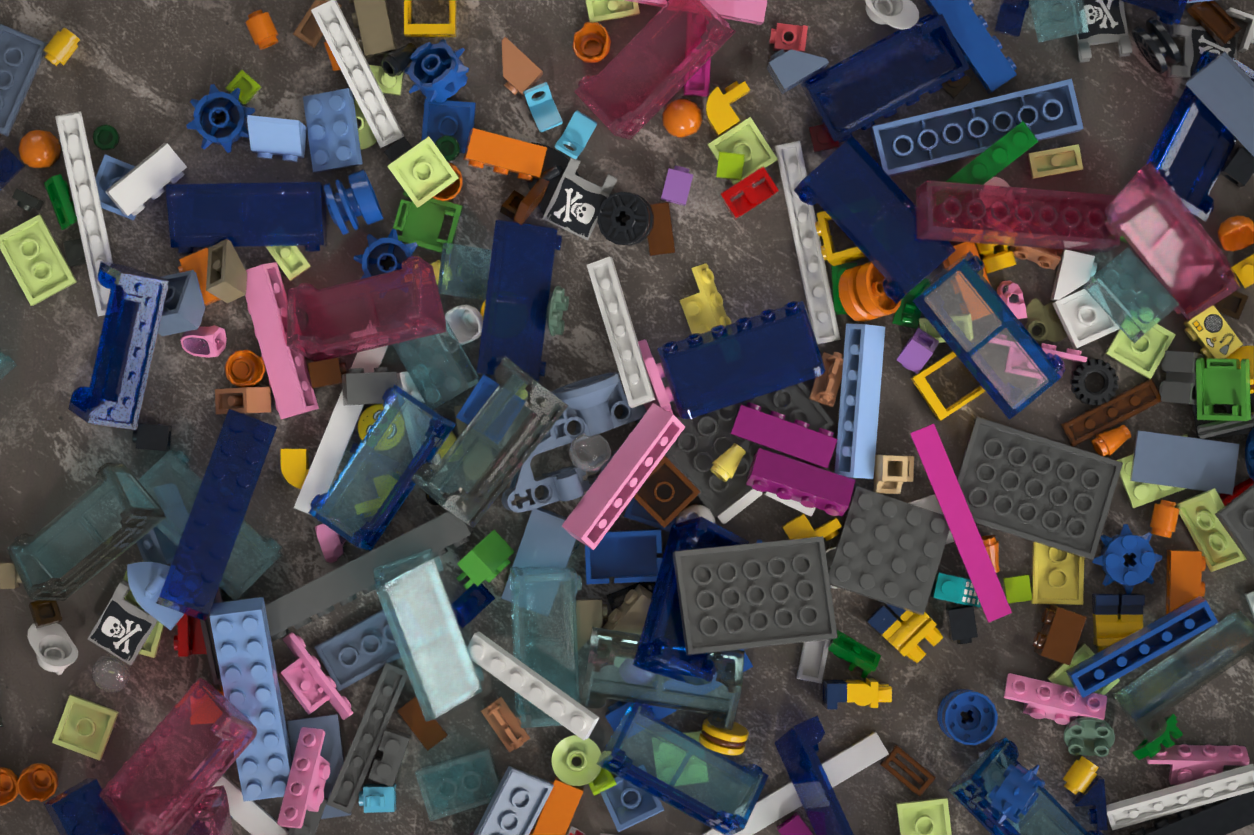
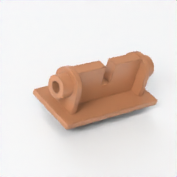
M1023 231L1014 233L1013 242L1008 250L1013 251L1016 258L1027 259L1037 263L1042 268L1055 270L1062 259L1063 249L1059 248V245L1042 239L1038 247L1035 245L1038 237Z
M823 352L809 397L810 400L833 408L842 379L843 354L834 352L831 355Z
M502 696L481 710L509 753L530 739Z

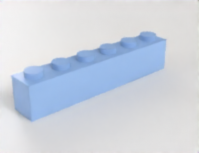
M846 324L835 473L845 477L874 479L885 338L884 326Z

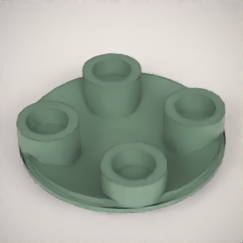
M561 286L555 287L547 305V325L551 336L563 335L565 322L562 320L563 311L568 310L569 297L565 296V289L561 288Z
M1081 717L1073 720L1066 726L1064 741L1068 746V752L1074 756L1096 755L1098 757H1105L1109 754V749L1114 744L1115 733L1113 728L1104 720L1094 717Z

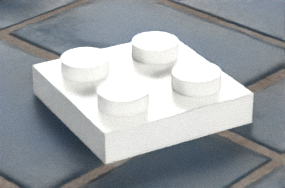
M1100 282L1053 303L1073 349H1077L1121 329Z

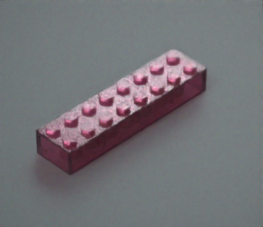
M928 180L916 188L917 239L1093 252H1109L1120 246L1118 195Z

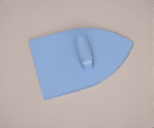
M137 562L127 565L128 583L135 600L149 615L170 631L203 592L200 587L183 574L165 564Z

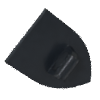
M531 142L532 144L547 147L540 177L537 179L533 178L532 182L527 181L529 190L541 178L549 181L542 201L538 204L544 215L569 160L562 153L549 146Z

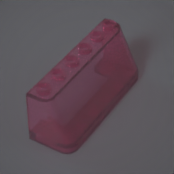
M199 678L182 699L174 705L169 714L157 725L156 729L140 745L131 758L124 763L112 780L106 784V787L100 792L99 796L129 834L171 835L253 741L257 734V728L208 681Z

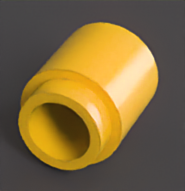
M66 28L57 31L43 49L47 53L45 58L55 66L59 63L64 66L78 48L77 43L80 39Z
M1083 756L1079 761L1076 759L1063 777V780L1066 781L1064 787L1075 795L1079 791L1084 794L1097 776L1096 771L1099 767Z

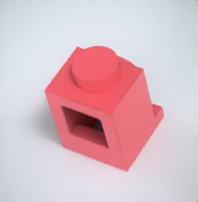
M777 23L776 29L771 28L769 44H774L773 51L784 49L787 52L792 49L805 52L808 26ZM791 33L793 35V40L786 41L784 39V34Z

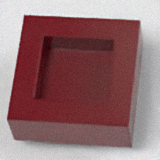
M834 122L809 127L814 153L839 148Z

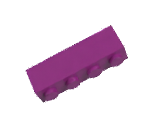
M747 402L746 406L740 405L730 434L828 468L838 440L833 438V432L819 428L818 432L808 429L810 424L795 419L794 423L785 421L786 415L772 410L770 415L760 412L762 407Z
M761 448L757 450L753 457L746 485L752 486L756 491H767L776 494L781 499H791L800 502L805 507H815L824 510L832 516H843L846 512L855 484L854 479Z

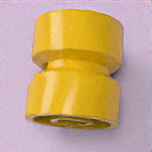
M1002 231L974 240L978 254L984 257L981 261L986 274L1017 265L1013 251L1007 248L1010 245L1007 233Z

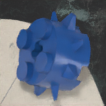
M441 39L437 44L427 42L418 47L410 57L412 60L410 66L404 70L414 83L408 92L413 93L420 90L426 96L428 102L434 100L437 103H443L447 98L456 94L461 87L466 85L468 79L466 73L469 72V68L464 66L459 58L465 49L462 47L453 51L446 44L445 39Z
M211 84L209 95L204 96L201 100L191 99L190 103L195 108L194 120L186 126L187 129L197 130L203 136L201 148L206 149L210 144L215 143L222 145L226 152L230 153L234 142L238 141L241 137L249 138L247 117L255 113V108L244 107L238 101L241 89L236 88L228 94L219 92L215 84ZM226 113L224 116L226 121L217 125L218 120H216V116L218 114L222 116Z
M396 229L391 230L388 238L376 239L371 234L367 235L369 247L365 249L364 254L355 255L353 259L362 264L364 275L359 280V284L372 283L378 286L380 298H385L389 289L400 288L405 293L410 292L408 281L411 279L412 273L423 271L421 266L414 263L412 255L418 244L414 242L405 245L399 241ZM388 257H392L391 261L395 262V265L386 271V267L382 266V262L387 261Z
M1123 524L1120 535H1115L1112 538L1101 535L1100 538L1104 546L1101 549V555L1095 557L1092 563L1101 565L1102 570L1106 574L1102 583L1104 586L1115 581L1123 584L1126 593L1131 594L1136 584L1143 581L1150 584L1154 583L1151 573L1155 563L1163 559L1162 555L1154 553L1153 548L1149 544L1152 536L1150 532L1141 537L1132 535L1128 524ZM1125 554L1132 555L1131 564H1123L1125 562L1123 558Z
M1010 764L1003 774V777H1005L1004 782L1000 787L996 785L988 796L990 801H992L991 807L1001 813L997 823L1000 824L1009 818L1017 824L1020 822L1018 815L1020 813L1026 815L1039 796L1035 791L1038 786L1044 787L1045 781L1036 775L1039 769L1038 764L1030 770L1020 764L1017 766Z

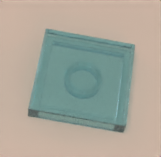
M443 243L437 294L485 300L491 250Z

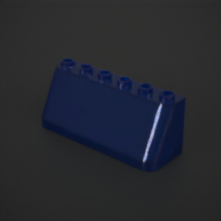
M932 12L919 18L913 27L899 29L801 83V87L832 141L836 142L838 140L839 143L850 139L853 136L852 132L859 128L863 131L875 125L874 120L881 116L888 118L898 112L896 108L903 104L910 106L920 100L919 96L927 91L929 94L940 90L943 87L942 83L949 79L953 82L965 76L964 71L970 68L943 14Z
M792 301L779 309L764 310L760 315L751 318L743 317L727 326L718 325L712 328L711 331L702 334L694 333L689 335L687 339L678 342L669 341L663 344L662 347L657 348L679 417L682 419L694 418L819 377L826 371L803 301Z

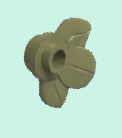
M1037 298L1029 302L1026 307L1027 323L1024 326V335L1027 340L1032 341V343H1041L1045 340L1058 342L1067 337L1053 306L1054 302L1044 306ZM1034 326L1040 328V334L1037 336L1032 333Z

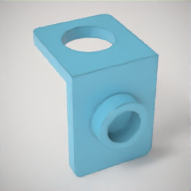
M547 82L524 91L528 107L539 132L547 131L563 123ZM536 92H544V94L538 98H531L532 95Z
M578 110L575 111L563 135L554 147L573 159H577L596 128L597 121ZM563 144L569 145L575 151L567 149Z

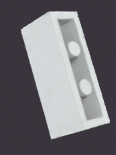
M163 143L105 192L124 215L129 216L132 214L135 216L145 208L144 202L150 197L155 200L165 191L163 187L171 181L174 184L185 175L182 171L187 166L168 143Z

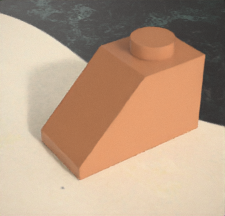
M506 37L502 39L503 78L507 81L504 86L514 95L519 93L524 96V91L530 89L543 75V71Z
M270 387L215 389L216 414L271 412L272 398Z

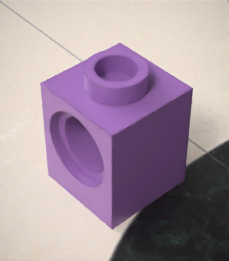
M675 166L674 170L668 169L661 200L683 206L686 205L693 174H689L690 169Z
M918 327L903 347L897 361L906 369L918 374L934 353L939 341Z

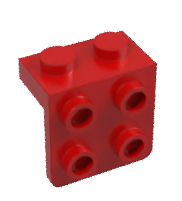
M193 603L176 624L178 625V635H174V650L178 651V657H188L192 654H207L197 604Z

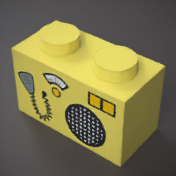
M1213 304L1206 305L1184 322V325L1187 327L1184 330L1193 342L1197 340L1202 347L1200 352L1204 354L1206 360L1207 358H1226L1243 345Z

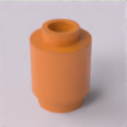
M257 10L248 15L249 20L245 22L255 45H258L260 50L279 42L277 39L278 32L269 12L263 13L262 10Z
M1161 500L1160 504H1154L1150 527H1152L1151 534L1171 538L1172 532H1175L1180 511L1179 508H1175V502Z

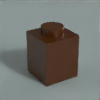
M341 358L308 363L312 388L342 384V375L348 374L346 363H341Z

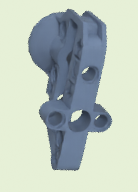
M618 372L585 378L550 392L557 417L541 422L542 426L535 428L538 439L522 449L518 454L510 487L502 494L501 501L504 508L517 513L525 512L557 501H570L584 495V492L589 490L618 450L613 451L612 455L601 459L593 458L569 467H562L559 470L542 474L543 476L537 478L533 477L530 462L539 453L606 432L636 421L637 424L647 412L643 404L634 408L629 406ZM620 404L623 408V414L617 418L614 410ZM573 420L576 423V430L574 433L569 434L567 425ZM586 471L596 473L588 476L587 480H583V476L586 475ZM541 485L544 488V494L541 498L537 499L534 492ZM515 496L527 497V499L523 498L516 501L517 505L511 504V501L515 499Z

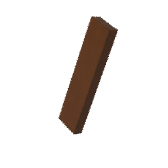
M1151 378L1111 398L1110 401L1097 405L1060 425L1071 446L1074 447L1162 402L1161 396Z

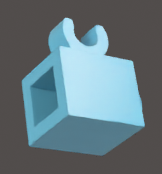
M396 783L393 787L385 784H365L363 791H359V806H364V813L395 812Z

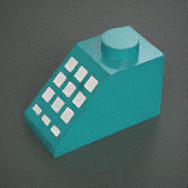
M941 572L936 573L931 597L981 607L970 579Z

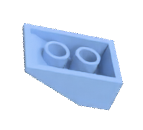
M248 115L250 148L252 152L257 153L258 158L272 159L273 155L283 156L282 160L297 162L298 158L305 157L307 127L299 120Z

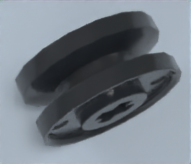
M1151 17L1145 22L1148 33L1138 26L1132 30V37L1148 64L1157 73L1162 74L1168 70L1166 60L1176 65L1182 59L1179 49L1168 31L1156 18Z
M618 192L610 195L602 202L598 210L597 223L600 232L607 240L617 245L633 246L641 243L649 236L654 226V214L651 205L645 198L635 193ZM626 215H629L630 220H627L626 223H623L621 221L622 218H624Z

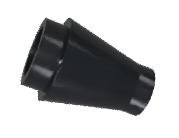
M408 43L406 46L385 54L384 59L381 60V66L385 73L391 77L401 75L412 62L410 57L417 49L416 46Z

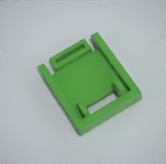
M404 190L403 195L409 197L406 191ZM431 198L417 208L413 201L401 199L393 229L403 232L402 236L397 234L398 240L407 244L416 242L418 247L450 255L463 206ZM445 215L454 217L447 241L439 239Z
M1197 358V420H1250L1249 359H1242L1240 364L1239 359L1207 358V367H1205V359ZM1214 404H1236L1232 406V414L1214 413Z

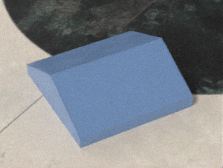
M104 154L95 177L101 207L134 220L136 215H124L105 191L135 166Z
M643 764L615 777L617 785L601 792L618 832L664 811L657 791Z

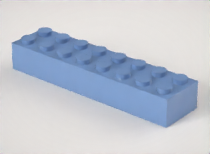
M1072 79L872 126L870 131L881 177L886 178L978 156L1022 121L1026 123L1039 141L1079 132L1084 128Z
M264 597L212 603L210 622L243 801L284 797L292 766V755Z

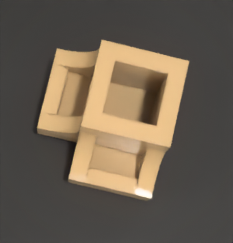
M875 455L873 492L901 494L903 482H913L914 456Z

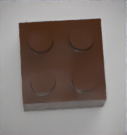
M664 455L637 491L634 498L665 528L700 491Z
M1050 604L1049 609H1044L1041 617V622L1044 623L1041 633L1037 632L1032 643V646L1035 647L1034 652L1070 666L1087 617Z

